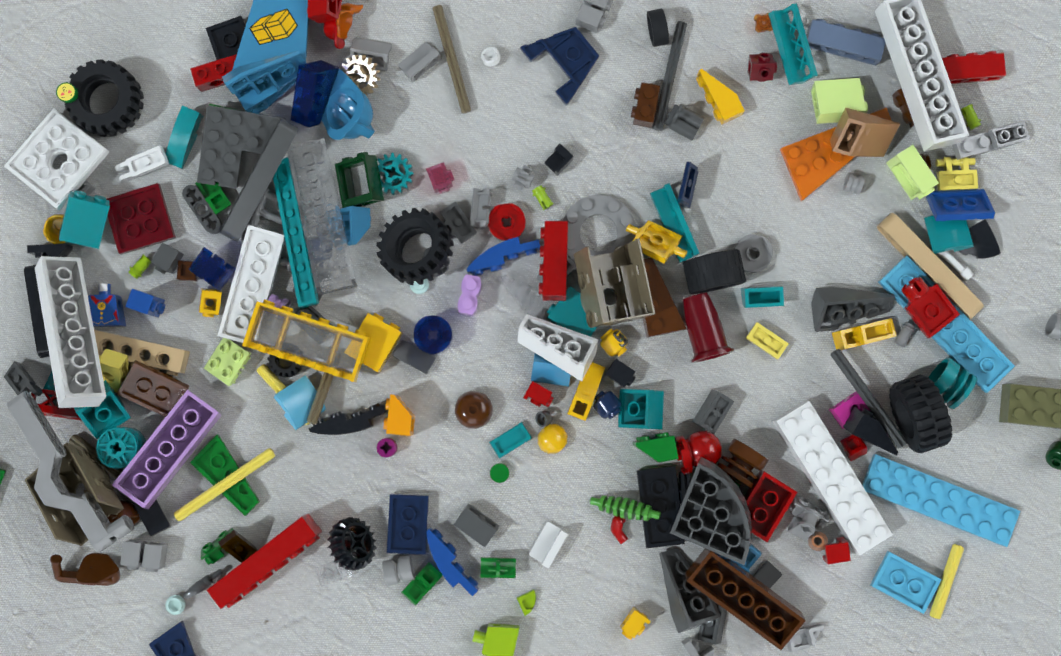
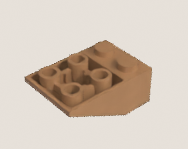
M845 107L830 139L832 151L848 156L884 157L900 123Z

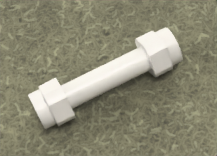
M948 251L936 254L938 257L942 256L965 282L973 276L972 270L968 266L964 267Z

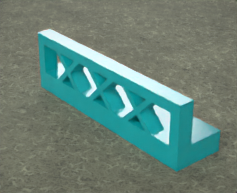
M797 3L791 4L783 10L770 12L768 15L788 84H803L818 76ZM791 11L794 16L792 21H790L788 15ZM795 29L798 30V39H795L794 36ZM800 47H802L804 51L803 58L800 56L799 53ZM806 65L810 71V74L807 76L804 70Z
M670 183L665 184L663 188L651 192L650 196L663 227L682 235L678 247L688 252L685 258L676 255L678 262L681 263L696 257L699 254V250Z

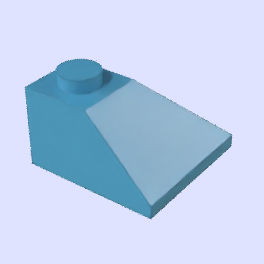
M349 206L328 211L329 242L334 245L333 249L356 245L371 227L370 208Z

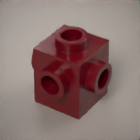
M749 54L747 72L750 81L765 82L773 80V75L777 72V61H774L772 54Z

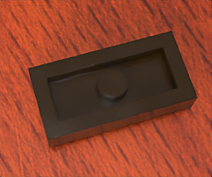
M235 530L218 541L222 549L241 563L258 551L252 543Z

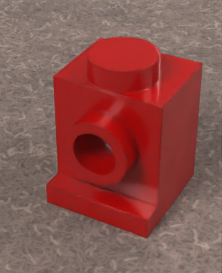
M532 381L523 397L526 400L528 397L532 398L530 402L538 407L542 404L548 408L554 399L551 396L553 392Z

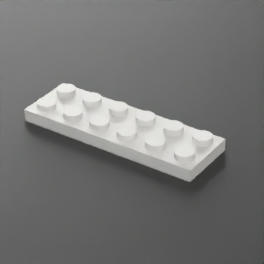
M251 225L247 226L217 336L243 343L256 302L263 303L264 299L268 300L285 243V236L283 234ZM263 311L254 340L258 341L259 333L266 311Z

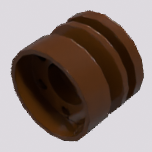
M733 439L727 448L733 457L722 456V459L728 465L725 466L718 462L717 466L726 472L737 484L752 488L754 484L747 480L748 476L757 480L758 477L752 472L753 468L763 471L769 460L746 444Z

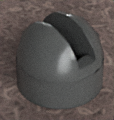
M541 411L536 414L535 419L540 427L551 424L552 416L549 411Z

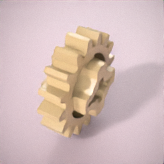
M352 55V58H347V63H342L344 68L342 71L352 79L366 96L367 93H373L372 88H378L375 82L380 81V78L376 75L380 73V70H375L377 63L371 64L372 58H366L365 55Z

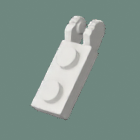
M160 145L126 159L125 162L117 164L115 170L123 171L129 168V173L119 177L120 182H126L166 166L169 162L163 146Z

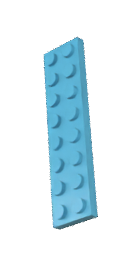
M907 255L878 281L889 294H894L895 300L903 309L907 306L908 299L903 294L902 288L905 284L907 286L910 285L908 283L910 280L921 277L927 286L931 287L935 284ZM949 299L960 315L931 338L960 365L962 370L966 369L969 371V374H974L977 377L976 384L985 393H988L1015 366Z
M873 454L862 483L867 493L1004 547H1008L1020 511L877 454Z

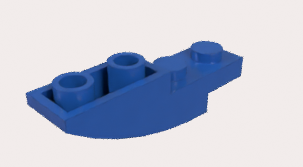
M515 237L501 242L479 255L467 267V273L472 274V276L484 274L483 271L489 269L491 272L502 270V266H505L504 258L513 260L519 258L520 254L526 253V256L537 254V250H540L539 240L520 244L519 238Z
M430 527L426 531L427 540L438 569L453 588L460 583L473 596L479 589L477 587L478 582L472 576L467 577L463 571L465 569L461 564L453 562L457 557L455 553L457 551L450 542L446 544L441 539L443 535L436 528L433 530Z

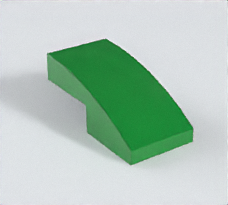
M218 182L215 185L195 183L215 215L232 205Z
M428 562L415 576V580H412L401 593L416 606L443 575Z

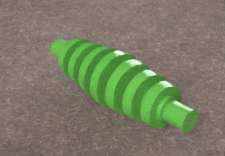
M602 495L601 498L591 497L590 504L598 506L600 511L604 512L606 509V513L612 514L613 512L614 516L618 517L620 515L622 519H626L628 516L630 520L634 518L641 520L643 517L644 521H649L651 518L660 519L661 512L653 510L651 505L647 504L645 507L644 503L639 502L637 506L636 500L632 499L630 502V498L627 497L624 499L617 497L615 499V496H609L607 500V496Z

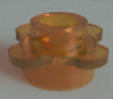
M769 13L765 15L756 14L754 16L756 32H770L773 30Z

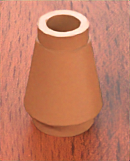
M815 532L809 537L808 543L813 550L822 551L825 549L824 546L828 544V539L824 533ZM815 538H821L822 543L820 545H816L814 543Z

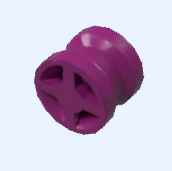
M391 438L381 439L376 447L377 452L382 457H391L397 451V444Z

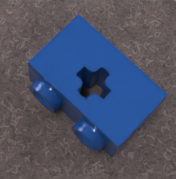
M132 289L125 307L159 318L160 314L165 310V299Z

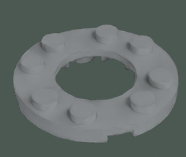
M593 195L577 201L569 208L563 221H568L567 255L573 262H575L574 254L586 247L580 237L581 225L592 215H604L610 218L617 228V238L612 247L605 251L597 252L590 250L591 256L613 253L616 247L624 246L633 241L636 235L627 232L626 228L629 224L636 227L635 220L623 203L609 196Z

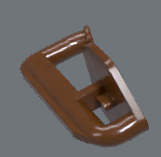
M58 554L50 557L54 578L59 582L109 586L120 580L119 568L107 554H88L83 558L78 571L62 570V557Z

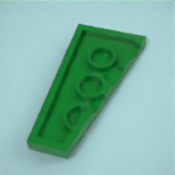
M219 434L190 462L213 486L239 469ZM243 478L222 493L244 516H247L260 502L246 478Z

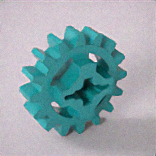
M391 153L389 158L384 154L383 161L379 158L377 159L379 162L380 180L381 174L386 177L385 183L381 180L385 194L389 190L392 195H395L397 190L401 194L403 187L407 190L409 189L407 183L413 182L409 177L414 176V173L409 171L413 168L412 165H406L408 163L407 158L402 160L401 154L396 158L394 153ZM401 165L405 168V174L400 172ZM394 170H395V172L397 173V175H396V176L393 175L392 178H391V176L389 175V173H390V172L393 173Z

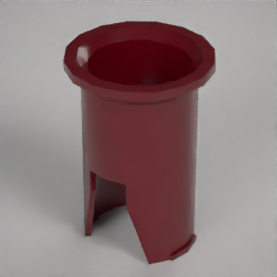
M700 293L683 299L687 331L694 353L691 363L714 359L734 352V348L729 347L727 344L721 320H719L718 313L708 293Z

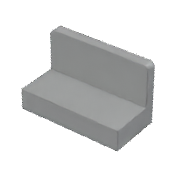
M355 38L350 48V58H352V55H365L366 58H372L371 64L377 63L375 69L387 71L392 44Z
M425 42L399 63V68L413 83L439 62L441 56L436 49H433L428 42Z

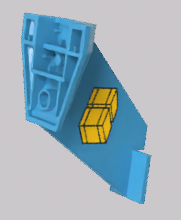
M253 0L233 69L222 76L226 87L232 94L236 95L246 112L259 114L266 110L310 72L306 64L309 26L307 14L308 0Z

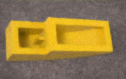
M892 318L832 333L835 348L840 350L897 336Z

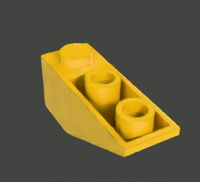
M703 69L698 71L697 83L700 88L703 87L706 93L704 94L708 104L712 105L714 109L713 115L717 121H720L721 125L741 116L745 112L735 92Z
M593 362L591 363L583 381H579L567 412L568 415L586 421L605 367Z

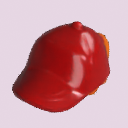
M341 4L338 20L324 23V34L327 38L334 40V45L337 49L344 48V40L347 38V33L352 26L353 14L359 13L363 9V5Z

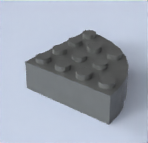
M701 457L670 534L745 565L752 535L751 516L746 500L737 484L726 472L716 464Z

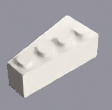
M526 314L519 326L517 342L578 380L583 381L596 355L598 339Z

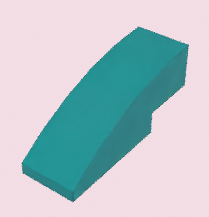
M183 105L177 116L166 150L169 164L183 169L198 136L196 132L204 117L201 113Z

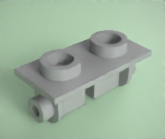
M473 188L470 226L484 229L489 224L490 210L487 209V206H490L491 189L484 188L481 190Z
M795 496L793 504L791 503L788 507L790 513L798 516L806 508L818 511L821 517L816 522L815 526L817 528H823L825 523L829 522L827 510L821 506L816 507L804 497Z

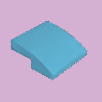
M306 375L274 396V399L286 412L284 414L285 418L295 430L308 423L307 418L317 393ZM323 405L321 413L326 410L325 405Z

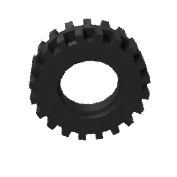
M412 208L411 213L403 210L401 211L402 216L397 217L394 215L392 217L394 221L391 224L386 222L384 226L387 229L385 232L379 233L382 240L376 244L381 251L376 253L381 259L380 264L394 278L402 283L405 281L409 285H413L414 281L422 285L424 284V279L434 280L433 275L435 273L441 275L443 273L440 270L441 267L449 265L446 259L448 256L453 255L449 247L454 246V242L450 239L452 234L447 229V226L433 212L429 213L423 208L419 212L417 208ZM417 234H428L432 240L428 254L415 263L405 262L402 258V250L405 243Z

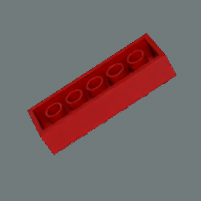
M309 513L300 517L206 591L220 609L225 606L229 609L243 599L242 594L246 596L258 587L257 582L261 584L273 575V570L278 571L288 564L289 561L287 559L289 557L291 559L297 557L304 551L303 547L305 545L309 547L319 540L320 537L318 535L322 533V530Z

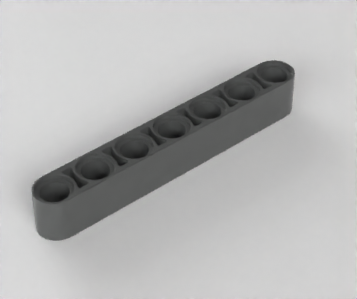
M280 118L226 218L220 234L236 242L239 241L290 147L298 127Z

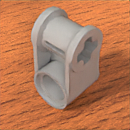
M811 508L804 509L798 516L793 518L788 531L806 541L815 533V525L821 517L820 513Z

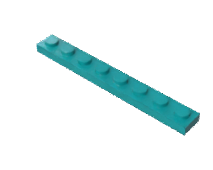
M286 157L282 159L273 176L297 303L299 308H305L319 304L291 159Z

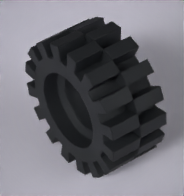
M288 342L283 343L281 349L303 356L302 350L297 345ZM270 354L267 358L271 371L282 377L295 376L302 370L301 367L304 366L293 362L291 366L283 367L279 363L277 356Z

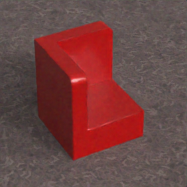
M844 537L835 538L836 543L824 546L826 555H823V560L827 564L851 561L849 543Z

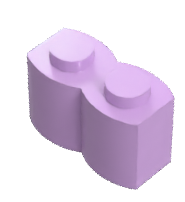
M467 274L464 276L461 285L462 294L458 300V311L460 314L468 316L476 314L478 309L477 297L482 288L480 277Z

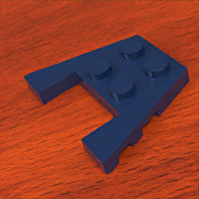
M576 27L520 47V50L530 62L547 51L570 79L555 92L565 106L569 104L599 58L598 53Z

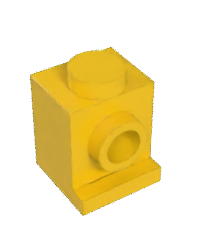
M201 288L199 313H202V316L214 317V315H219L222 291ZM208 299L213 300V305H206V301Z
M633 607L620 625L623 630L622 634L632 640L636 635H641L646 627L644 623L649 624L651 620Z

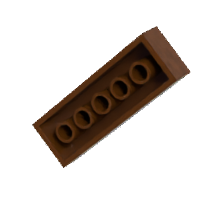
M708 549L702 551L685 573L688 583L780 650L785 647L806 621L800 610L729 558Z

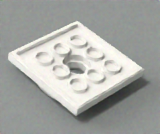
M53 108L4 167L60 211L67 203L69 192L79 189L108 155L109 151ZM66 154L67 161L61 165L60 169H54V160L59 155Z

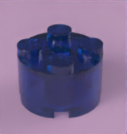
M203 247L190 265L189 270L221 291L236 268L228 262L225 264L224 259L217 254L212 256L213 252Z
M435 315L425 316L420 319L415 325L413 334L417 347L430 355L444 353L451 346L454 337L450 324L444 318ZM431 331H438V333L436 334L437 339L432 338L430 340L429 338L431 337V335L429 333Z

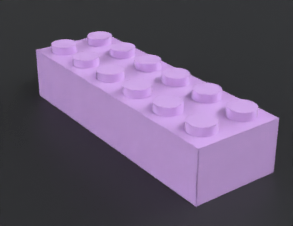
M187 390L112 486L142 508L149 509L222 415Z

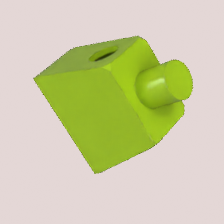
M489 623L486 632L475 630L472 642L483 644V655L513 656L520 625Z

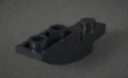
M379 403L368 407L370 411L365 413L358 411L351 414V419H349L347 413L342 414L339 411L330 415L331 419L327 421L320 419L316 425L312 424L313 427L308 429L309 432L324 435L355 433L373 427L371 419L388 411L385 405L380 406Z

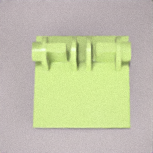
M223 338L204 369L226 385L231 386L233 383H236V379L242 373L240 369L245 368L243 364L246 365L248 360L251 359L250 355L252 353L244 350L230 339Z

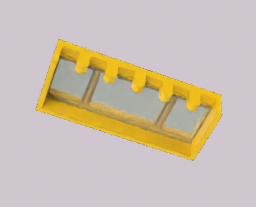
M265 299L263 303L256 302L242 346L323 371L351 382H357L362 362L371 338L366 337V332L356 329L354 333L348 331V326L338 323L335 327L329 325V320L319 317L317 321L311 319L312 315L305 312H300V315L292 313V308L282 305L280 309L274 307V302Z

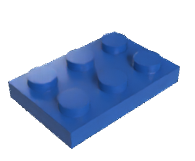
M984 189L933 191L926 196L936 221L994 219L995 216L993 206Z

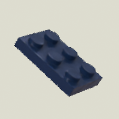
M390 494L387 553L426 555L428 495Z

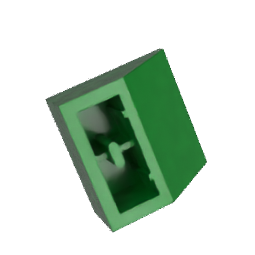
M669 432L655 434L656 438H650L649 436L636 437L637 441L632 442L635 448L656 462L660 463L679 459L674 435H669Z

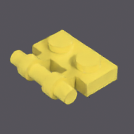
M943 157V159H936V167L943 166L944 171L937 172L938 191L978 189L977 170H969V165H975V158L967 157L957 160V158ZM952 166H960L961 170L952 171Z

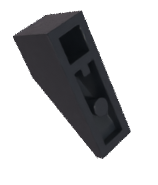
M854 407L843 428L851 434L897 456L899 452L881 423L873 417L874 413L866 408L860 410Z

